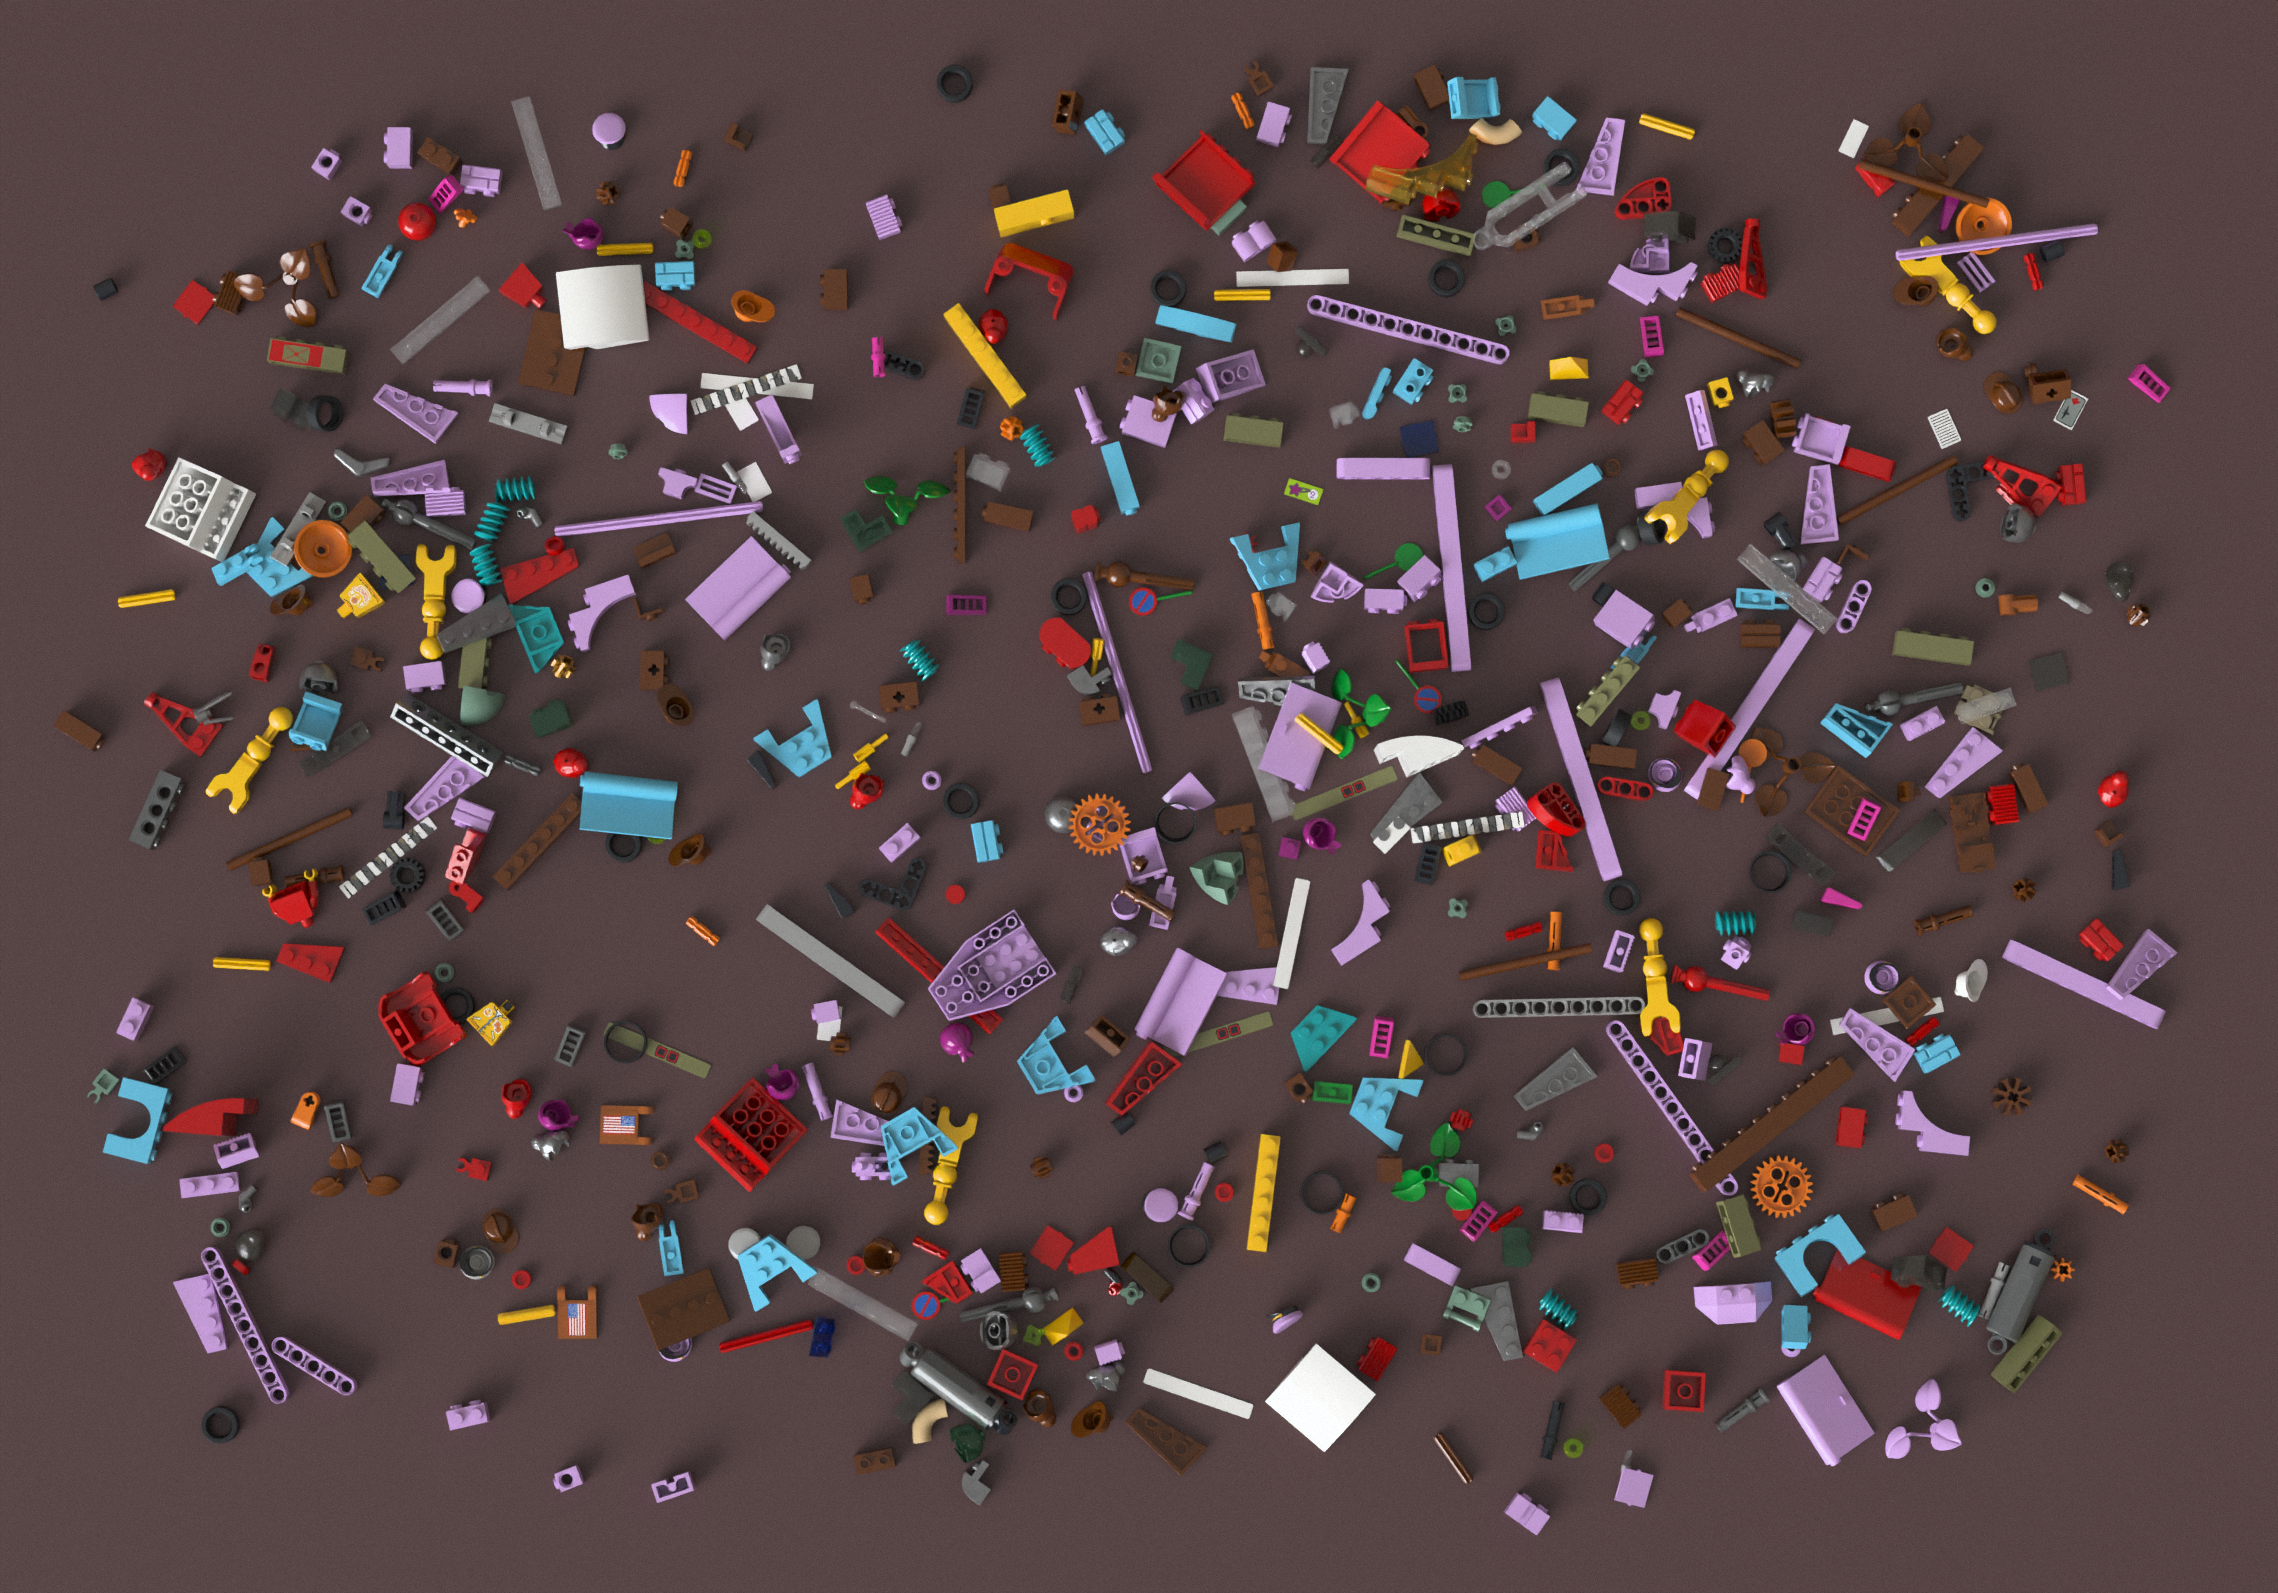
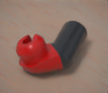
M1108 1267L1103 1274L1110 1280L1109 1294L1116 1296L1122 1289V1278L1111 1267Z

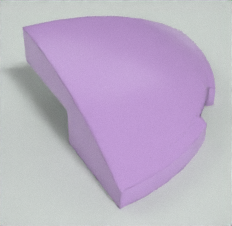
M1669 233L1658 234L1647 239V244L1641 250L1637 248L1633 254L1630 270L1654 274L1670 273Z
M687 394L649 395L651 408L656 418H659L668 429L677 433L687 434Z
M1330 562L1316 584L1311 598L1329 603L1334 602V599L1343 597L1346 600L1355 595L1363 587V583Z
M1191 772L1162 797L1167 804L1172 802L1183 803L1194 811L1208 807L1215 802V799ZM1178 804L1170 805L1180 810L1187 809L1185 806Z

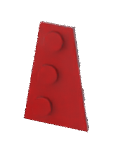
M283 944L276 962L331 983L345 947Z

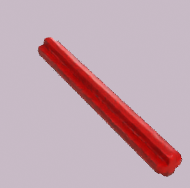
M809 1319L720 1343L719 1348L721 1353L801 1333L812 1330L813 1323Z

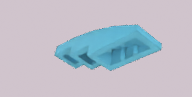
M1160 305L1155 322L1157 325L1175 328L1178 331L1231 343L1237 324L1162 305Z

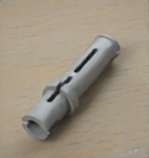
M2001 1262L1998 1263L1994 1277H1991V1285L1978 1315L1983 1318L1987 1310L1985 1315L1987 1320L1991 1317L2011 1267L2005 1265L2002 1272L2004 1263Z

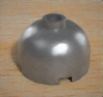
M2012 504L2007 508L2010 510L2008 515L2004 514L2002 517L2000 535H2004L2003 540L2020 543L2027 540L2035 532V518L2027 507Z
M315 661L302 670L299 688H304V692L315 695H326L325 691H331L332 694L338 690V675L335 669L324 661Z
M1067 795L1056 796L1050 800L1045 809V819L1049 827L1058 833L1074 831L1068 828L1074 825L1073 822L1069 821V818H1075L1071 811H1078L1075 805H1080L1079 802Z
M992 1311L988 1313L985 1321H982L980 1324L982 1342L986 1343L987 1348L993 1350L1009 1348L1018 1337L1019 1329L1016 1320L1006 1312Z

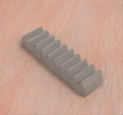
M751 512L747 517L746 523L748 526L753 525V530H759L758 534L760 536L765 534L764 539L766 541L770 540L772 546L776 545L778 551L782 549L781 553L784 556L788 554L787 558L790 561L794 559L793 563L795 565L800 564V570H804L811 565L812 560L755 512Z

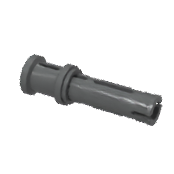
M1758 1388V1392L1751 1397L1744 1398V1403L1715 1422L1721 1433L1750 1412L1755 1413L1757 1408L1764 1403L1770 1402L1761 1388Z

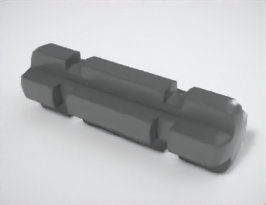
M511 754L505 756V764L513 765V767L527 773L530 772L534 776L540 774V766L532 765V763L518 757L515 758Z

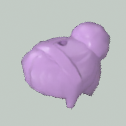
M1740 755L1732 757V765L1726 768V771L1731 772L1726 788L1740 790L1744 794L1752 793L1755 790L1756 782L1750 778L1748 765Z

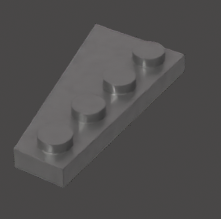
M1310 68L1307 144L1327 143L1349 69Z
M501 593L438 633L437 639L444 653L514 628L516 627V622Z
M1315 675L1238 678L1239 698L1263 703L1268 701L1273 702L1274 705L1282 706L1290 682L1316 692Z
M1420 772L1370 833L1374 840L1377 837L1381 841L1388 840L1390 834L1385 829L1392 822L1396 829H1402L1405 823L1411 827L1443 803Z
M1572 1047L1517 1092L1514 1098L1527 1111L1596 1078L1597 1075Z
M1508 1281L1470 1288L1471 1291L1492 1299L1484 1319L1503 1361L1523 1358Z

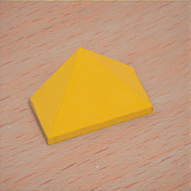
M1567 357L1549 361L1550 380L1589 378L1588 359Z
M1405 1040L1398 1075L1400 1079H1403L1424 1064L1409 1040Z
M1072 1307L1044 1327L1042 1332L1053 1346L1084 1322Z

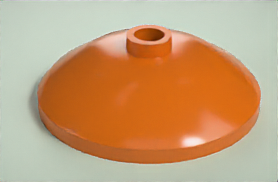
M1985 197L1990 199L1987 208L1971 203L1966 204L1960 211L1956 221V234L1959 242L2010 235L2012 220L2008 209L2000 201ZM1981 221L1982 225L1977 227V223ZM2001 247L1970 252L1986 255L1999 250Z
M317 520L305 525L299 531L294 543V554L298 564L307 573L316 577H331L340 573L347 566L351 558L352 546L347 541L349 537L341 526L328 520ZM318 548H323L324 553L320 554Z

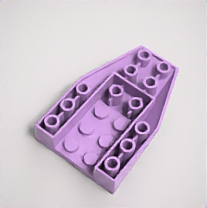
M1012 910L966 940L929 986L928 990L947 1019L951 1021L1008 1006L1055 976L1056 972L1040 951L1016 911Z

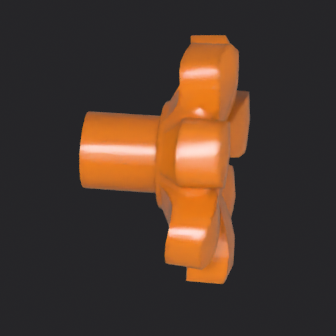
M456 208L454 210L456 219L460 220L458 226L461 228H465L469 222L476 223L477 216L472 214L473 211L469 209L465 211L464 209Z

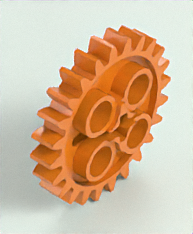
M1098 793L1095 799L1088 795V802L1081 799L1083 805L1076 804L1075 806L1078 811H1071L1075 818H1069V821L1074 824L1068 827L1074 830L1070 836L1077 837L1074 840V844L1080 842L1079 849L1086 847V853L1093 850V856H1095L1097 851H1100L1101 856H1103L1104 851L1107 850L1110 855L1111 848L1118 851L1117 844L1124 845L1121 840L1122 838L1128 839V836L1124 833L1130 831L1126 825L1130 824L1131 821L1125 820L1129 813L1123 814L1126 807L1119 808L1120 801L1113 803V796L1106 800V794L1103 795L1102 799H1099ZM1100 806H1104L1108 810L1104 817H1100L1096 813L1097 808ZM1111 814L1114 815L1112 819L1103 824L1102 830L1097 828L1089 835H1085L1088 830L1096 826L1097 820L1102 822ZM1085 817L1090 818L1092 821L1091 826L1088 828L1081 826V820ZM1109 823H1117L1119 826L1118 830L1110 832L1107 828ZM1095 833L1103 836L1101 843L1096 844L1092 841V836Z
M1779 1155L1776 1156V1161L1769 1157L1768 1164L1762 1161L1763 1168L1756 1167L1759 1171L1758 1174L1752 1173L1756 1180L1750 1181V1183L1755 1185L1750 1191H1755L1756 1194L1751 1198H1758L1755 1205L1762 1204L1761 1211L1763 1212L1768 1209L1767 1215L1769 1216L1773 1212H1775V1218H1778L1780 1213H1782L1783 1218H1786L1787 1212L1794 1216L1793 1210L1800 1213L1799 1206L1806 1207L1803 1201L1811 1200L1807 1196V1193H1813L1812 1190L1808 1189V1186L1813 1185V1183L1807 1182L1811 1175L1804 1174L1807 1168L1800 1169L1801 1162H1798L1796 1165L1794 1164L1795 1158L1788 1162L1787 1156H1784L1782 1161ZM1775 1168L1781 1172L1779 1179L1772 1177V1171ZM1786 1171H1789L1783 1183V1186L1786 1188L1779 1192L1777 1202L1774 1203L1773 1200L1779 1191L1777 1184L1783 1182ZM1793 1176L1797 1177L1799 1181L1796 1187H1792L1789 1184V1180ZM1767 1186L1773 1189V1194L1770 1197L1764 1194V1189ZM1785 1194L1791 1197V1202L1788 1205H1784L1781 1200Z

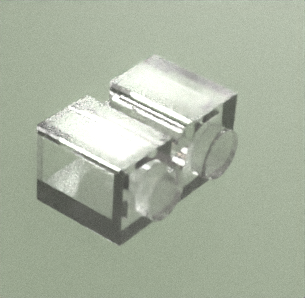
M983 453L979 455L974 454L966 477L1002 492L1010 473V468L1007 467L1008 464L999 460L997 463L990 460V456Z

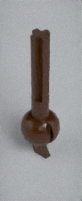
M1115 561L1109 567H1105L1097 562L1095 569V581L1107 578L1108 583L1114 587H1123L1129 582L1193 590L1194 579L1130 570L1128 564L1122 561Z

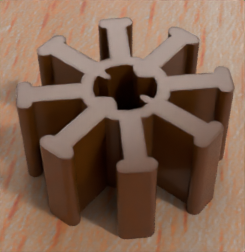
M1791 399L1771 401L1769 404L1771 410L1770 419L1773 422L1772 431L1775 433V437L1781 439L1795 436L1796 419L1793 417L1794 408L1793 405L1791 406Z
M2008 1078L1999 1080L2005 1091L1992 1088L1991 1094L2002 1096V1099L1992 1101L1993 1107L1999 1108L2000 1105L2005 1103L2003 1112H2001L2002 1115L2010 1116L2012 1107L2015 1115L2023 1114L2024 1111H2022L2019 1102L2025 1104V1106H2031L2032 1100L2021 1098V1095L2032 1091L2030 1086H2024L2023 1089L2018 1091L2022 1079L2013 1078L2011 1087L2008 1083ZM2009 1093L2015 1094L2014 1101L2008 1100Z

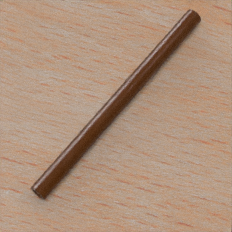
M1861 159L1858 167L1987 208L1990 200Z
M1679 307L1675 315L1798 369L1802 361Z
M1955 455L1948 457L1837 516L1838 523L1842 525L1958 464V460Z
M348 807L226 862L227 868L231 871L253 861V858L267 855L353 816L352 811Z
M1591 943L1459 971L1460 980L1463 981L1593 952Z

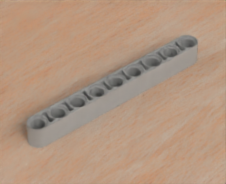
M768 904L765 905L757 916L756 920L893 1018L897 1016L904 1006L905 1002Z
M1640 997L1481 1000L1473 1005L1472 1010L1478 1018L1635 1015L1642 1012L1645 1008V1002ZM1633 1000H1637L1640 1003L1638 1011H1634L1631 1008ZM1576 1001L1583 1005L1581 1012H1575L1573 1009V1004ZM1595 1001H1599L1602 1004V1009L1599 1012H1595L1592 1008V1004ZM1613 1001H1619L1621 1004V1009L1618 1012L1614 1011L1611 1007ZM1537 1002L1544 1005L1542 1013H1537L1534 1009ZM1556 1002L1563 1004L1564 1009L1561 1013H1557L1554 1010ZM1502 1003L1506 1006L1504 1014L1497 1013V1004ZM1517 1003L1524 1004V1013L1519 1014L1516 1012L1515 1006ZM1479 1004H1484L1487 1008L1486 1013L1483 1015L1477 1012Z

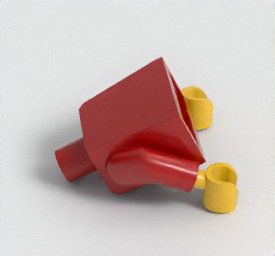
M315 868L312 869V877L309 875V870L304 872V877L309 882L304 880L280 891H277V887L271 884L269 885L270 892L268 888L262 890L263 895L269 897L268 902L275 916L286 920L291 925L300 921L304 928H308L314 923L311 917L318 906L317 882L314 881L318 876V871Z

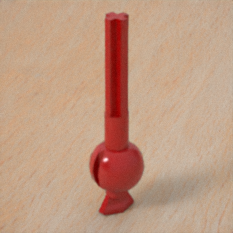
M1675 964L1671 973V984L1681 981L1687 990L1691 992H1700L1707 987L1768 1001L1770 996V990L1710 977L1699 966H1691L1686 971H1683Z

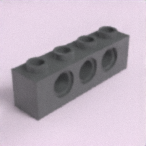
M163 770L159 771L130 835V841L151 850L159 846L161 842L160 834L169 824L170 812L173 813L177 806L176 799L178 794L181 795L185 788V784H183L185 780ZM166 788H169L171 792L168 798L162 796V792ZM157 806H161L163 809L162 814L156 816L154 813ZM153 823L155 830L149 834L146 830L147 825Z

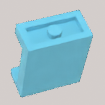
M1456 77L1447 81L1451 119H1491L1500 115L1501 106L1498 99L1496 77L1487 80H1464L1463 77Z
M305 692L303 697L304 703L293 729L289 731L290 739L297 744L304 743L310 745L314 750L320 751L322 749L326 751L343 712L342 704Z

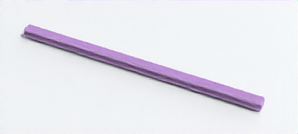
M2087 224L1901 249L1896 251V259L1902 261L2095 235L2098 233V226L2096 224Z
M761 501L560 525L555 526L554 531L555 535L560 537L749 514L752 511L757 513L763 511V504Z
M1086 572L1082 574L1101 639L1105 640L1104 649L1143 773H1148L1152 771V767L1092 572Z

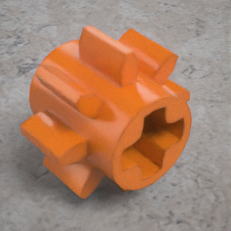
M1012 415L1010 419L1004 418L1000 425L1003 431L1001 435L1011 441L1014 438H1020L1024 430L1021 425L1023 421Z
M2060 1257V1262L2054 1261V1267L2050 1270L2054 1272L2052 1278L2056 1279L2059 1276L2061 1282H2064L2065 1277L2071 1279L2070 1273L2075 1271L2074 1268L2070 1267L2072 1261L2064 1263V1258ZM2059 1266H2065V1273H2059Z

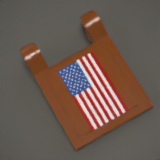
M601 1105L599 1144L652 1145L651 1137L638 1136L639 1114H653V1107Z
M559 1286L557 1288L558 1339H597V1287L590 1286L588 1288V1300H566V1287Z

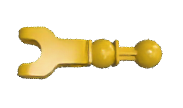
M1924 236L1920 242L1921 247L1938 245L1929 236ZM1942 255L1926 257L1923 261H1915L1914 259L1899 261L1901 267L1911 277L1931 276L1935 278L1938 282V291L1943 296L1946 294L1949 304L1958 307V311L1963 308L1973 318V327L1977 332L1988 334L1996 328L1997 320L1995 315L1987 310L1981 311L1971 301L1974 295H1970L1967 286L1958 283L1959 280L1943 264L1941 260Z
M1711 450L1705 458L1704 469L1702 471L1698 470L1685 480L1684 487L1670 501H1662L1653 506L1644 517L1649 524L1658 519L1666 522L1668 532L1664 538L1669 544L1679 539L1687 530V514L1697 501L1706 494L1708 487L1712 484L1710 478L1713 474L1722 473L1727 469L1729 465L1727 454L1722 450Z
M419 544L416 552V564L425 575V603L422 606V614L424 616L423 621L428 623L427 637L421 642L420 651L426 659L434 660L441 657L444 652L437 639V634L439 633V623H444L442 618L446 613V606L444 604L446 579L456 568L457 551L455 545H448L445 548L444 557L438 561H432L429 559L426 545Z
M274 708L269 715L270 725L262 736L256 735V739L249 742L247 753H243L231 771L227 774L215 776L206 789V794L209 797L217 796L224 788L230 789L233 794V800L229 810L233 814L239 813L249 801V783L262 765L261 762L270 756L271 748L275 747L271 742L279 731H284L292 725L293 715L288 708Z
M1648 918L1641 922L1639 926V934L1646 941L1648 956H1644L1645 962L1643 964V972L1647 977L1648 1004L1640 1014L1642 1032L1644 1036L1651 1035L1655 1019L1666 1017L1670 1022L1672 1031L1679 1033L1681 1031L1680 1013L1674 1005L1669 1003L1665 976L1667 964L1664 961V955H1659L1658 940L1663 934V926L1659 920Z
M943 1106L940 1110L937 1127L959 1149L945 1157L940 1153L938 1165L933 1171L935 1181L933 1185H936V1191L933 1201L929 1202L924 1209L926 1220L933 1225L942 1224L947 1220L949 1213L945 1205L948 1188L952 1189L951 1185L957 1179L956 1168L962 1145L975 1134L978 1120L977 1113H971L966 1124L962 1127H954L949 1122V1108Z

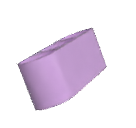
M1860 580L1853 585L1836 621V628L1840 633H1848L1856 626L1872 588L1868 581ZM1858 585H1863L1866 588L1865 594L1858 593ZM1850 602H1855L1858 605L1856 612L1850 610ZM1843 619L1850 622L1849 629L1842 627L1841 621Z
M1413 1243L1404 1258V1261L1452 1287L1462 1270Z

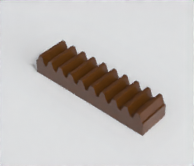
M923 1097L922 1114L931 1121L936 1118L932 1112L937 1111V1108L933 1107L932 1104L937 1103V1100L931 1097ZM931 1142L920 1147L918 1172L920 1175H928L933 1172V1170L928 1168V1166L933 1165L929 1158L934 1157L933 1154L929 1153L930 1150L934 1149L930 1145Z

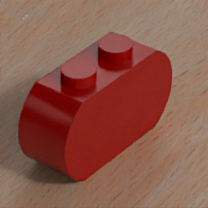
M1051 618L1042 625L1039 634L1040 641L1043 644L1041 648L1049 655L1053 653L1057 657L1055 661L1060 666L1077 669L1088 663L1091 655L1090 644L1062 618Z

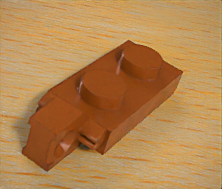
M1579 295L1540 301L1543 320L1581 315L1586 313L1585 309L1594 308L1595 306L1594 298L1584 300L1583 296Z
M1262 651L1259 655V659L1266 662L1265 668L1279 677L1309 676L1311 673L1275 652L1269 655Z

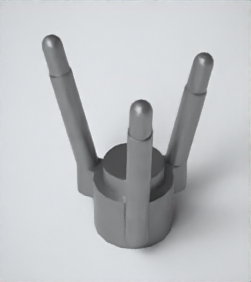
M225 692L205 705L193 709L192 711L198 724L203 722L206 726L211 723L233 720L232 716L209 719L212 716L209 708L231 696L232 692Z

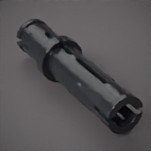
M1553 1400L1546 1434L1542 1438L1544 1443L1540 1455L1541 1458L1552 1460L1555 1443L1558 1442L1556 1438L1565 1403Z

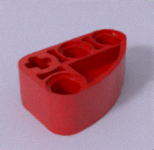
M1664 177L1652 178L1630 189L1615 208L1617 218L1627 220L1665 216L1672 204L1669 181ZM1661 183L1664 185L1665 190L1662 192L1658 191L1655 185ZM1660 202H1662L1663 206H1666L1664 210L1658 207ZM1645 204L1648 207V211H1640L1638 205ZM1622 205L1627 206L1629 212L1623 214L1620 212L1619 207Z
M1557 782L1549 784L1527 800V807L1543 825L1556 833L1572 837L1584 829L1586 825L1581 813L1564 788Z

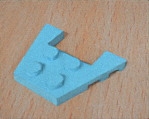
M273 517L270 518L258 542L260 550L255 553H261L264 560L247 571L271 597L313 577V575L307 573L302 568L298 571L291 563L286 567L270 558L275 549L272 543L285 531Z
M1300 523L1281 526L1285 546L1262 552L1252 553L1248 534L1230 538L1231 543L1238 550L1240 559H1243L1246 564L1247 571L1258 590L1296 582Z
M817 699L802 708L811 721L812 726L778 746L768 729L753 738L799 778L832 758Z
M1057 1016L1054 1017L1049 1026L1042 1031L1036 1041L1017 1060L1037 1095L1096 1081L1087 1065L1070 1075L1067 1073L1050 1044V1041L1066 1032Z
M1362 1078L1349 1114L1393 1150L1398 1151L1403 1135L1386 1129L1387 1119L1398 1090L1418 1097L1423 1080Z
M916 1107L911 1108L881 1126L893 1186L909 1178L900 1159L934 1140L943 1157L959 1149L950 1138Z
M771 1234L738 1254V1260L755 1312L771 1302L760 1285L789 1267L794 1269L802 1282L818 1272L814 1266H810L802 1257L795 1255L790 1251V1248Z

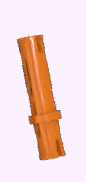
M1263 591L1252 593L1251 596L1258 623L1257 632L1260 634L1262 649L1275 648L1271 633L1273 630L1269 624Z
M1550 912V937L1547 952L1560 949L1562 912ZM1560 959L1548 962L1547 970H1560Z
M2079 1174L2072 1183V1185L2103 1202L2104 1206H2110L2122 1215L2129 1206L2128 1203L2115 1197L2114 1193L2105 1191ZM2085 1185L2089 1186L2090 1188L2094 1189L2099 1193L2094 1192L2093 1190L2087 1188ZM2103 1195L2109 1198L2110 1200L2116 1202V1204L2104 1198Z

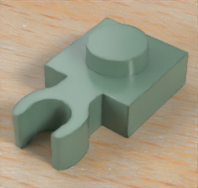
M103 1068L92 1083L96 1088L90 1091L87 1097L90 1098L95 1093L97 1099L94 1103L100 1102L103 1092L109 1095L120 1079L106 1068Z

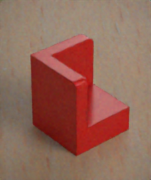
M1527 421L1526 424H1511V443L1535 442V421Z
M1779 1043V1047H1781L1779 1054L1780 1062L1802 1065L1805 1046Z

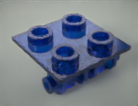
M816 1317L809 1356L828 1357L832 1347V1335L835 1332V1319Z

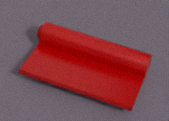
M1836 1248L1823 1282L1813 1290L1812 1295L1815 1296V1301L1899 1340L1906 1328L1922 1287L1862 1258L1849 1265Z

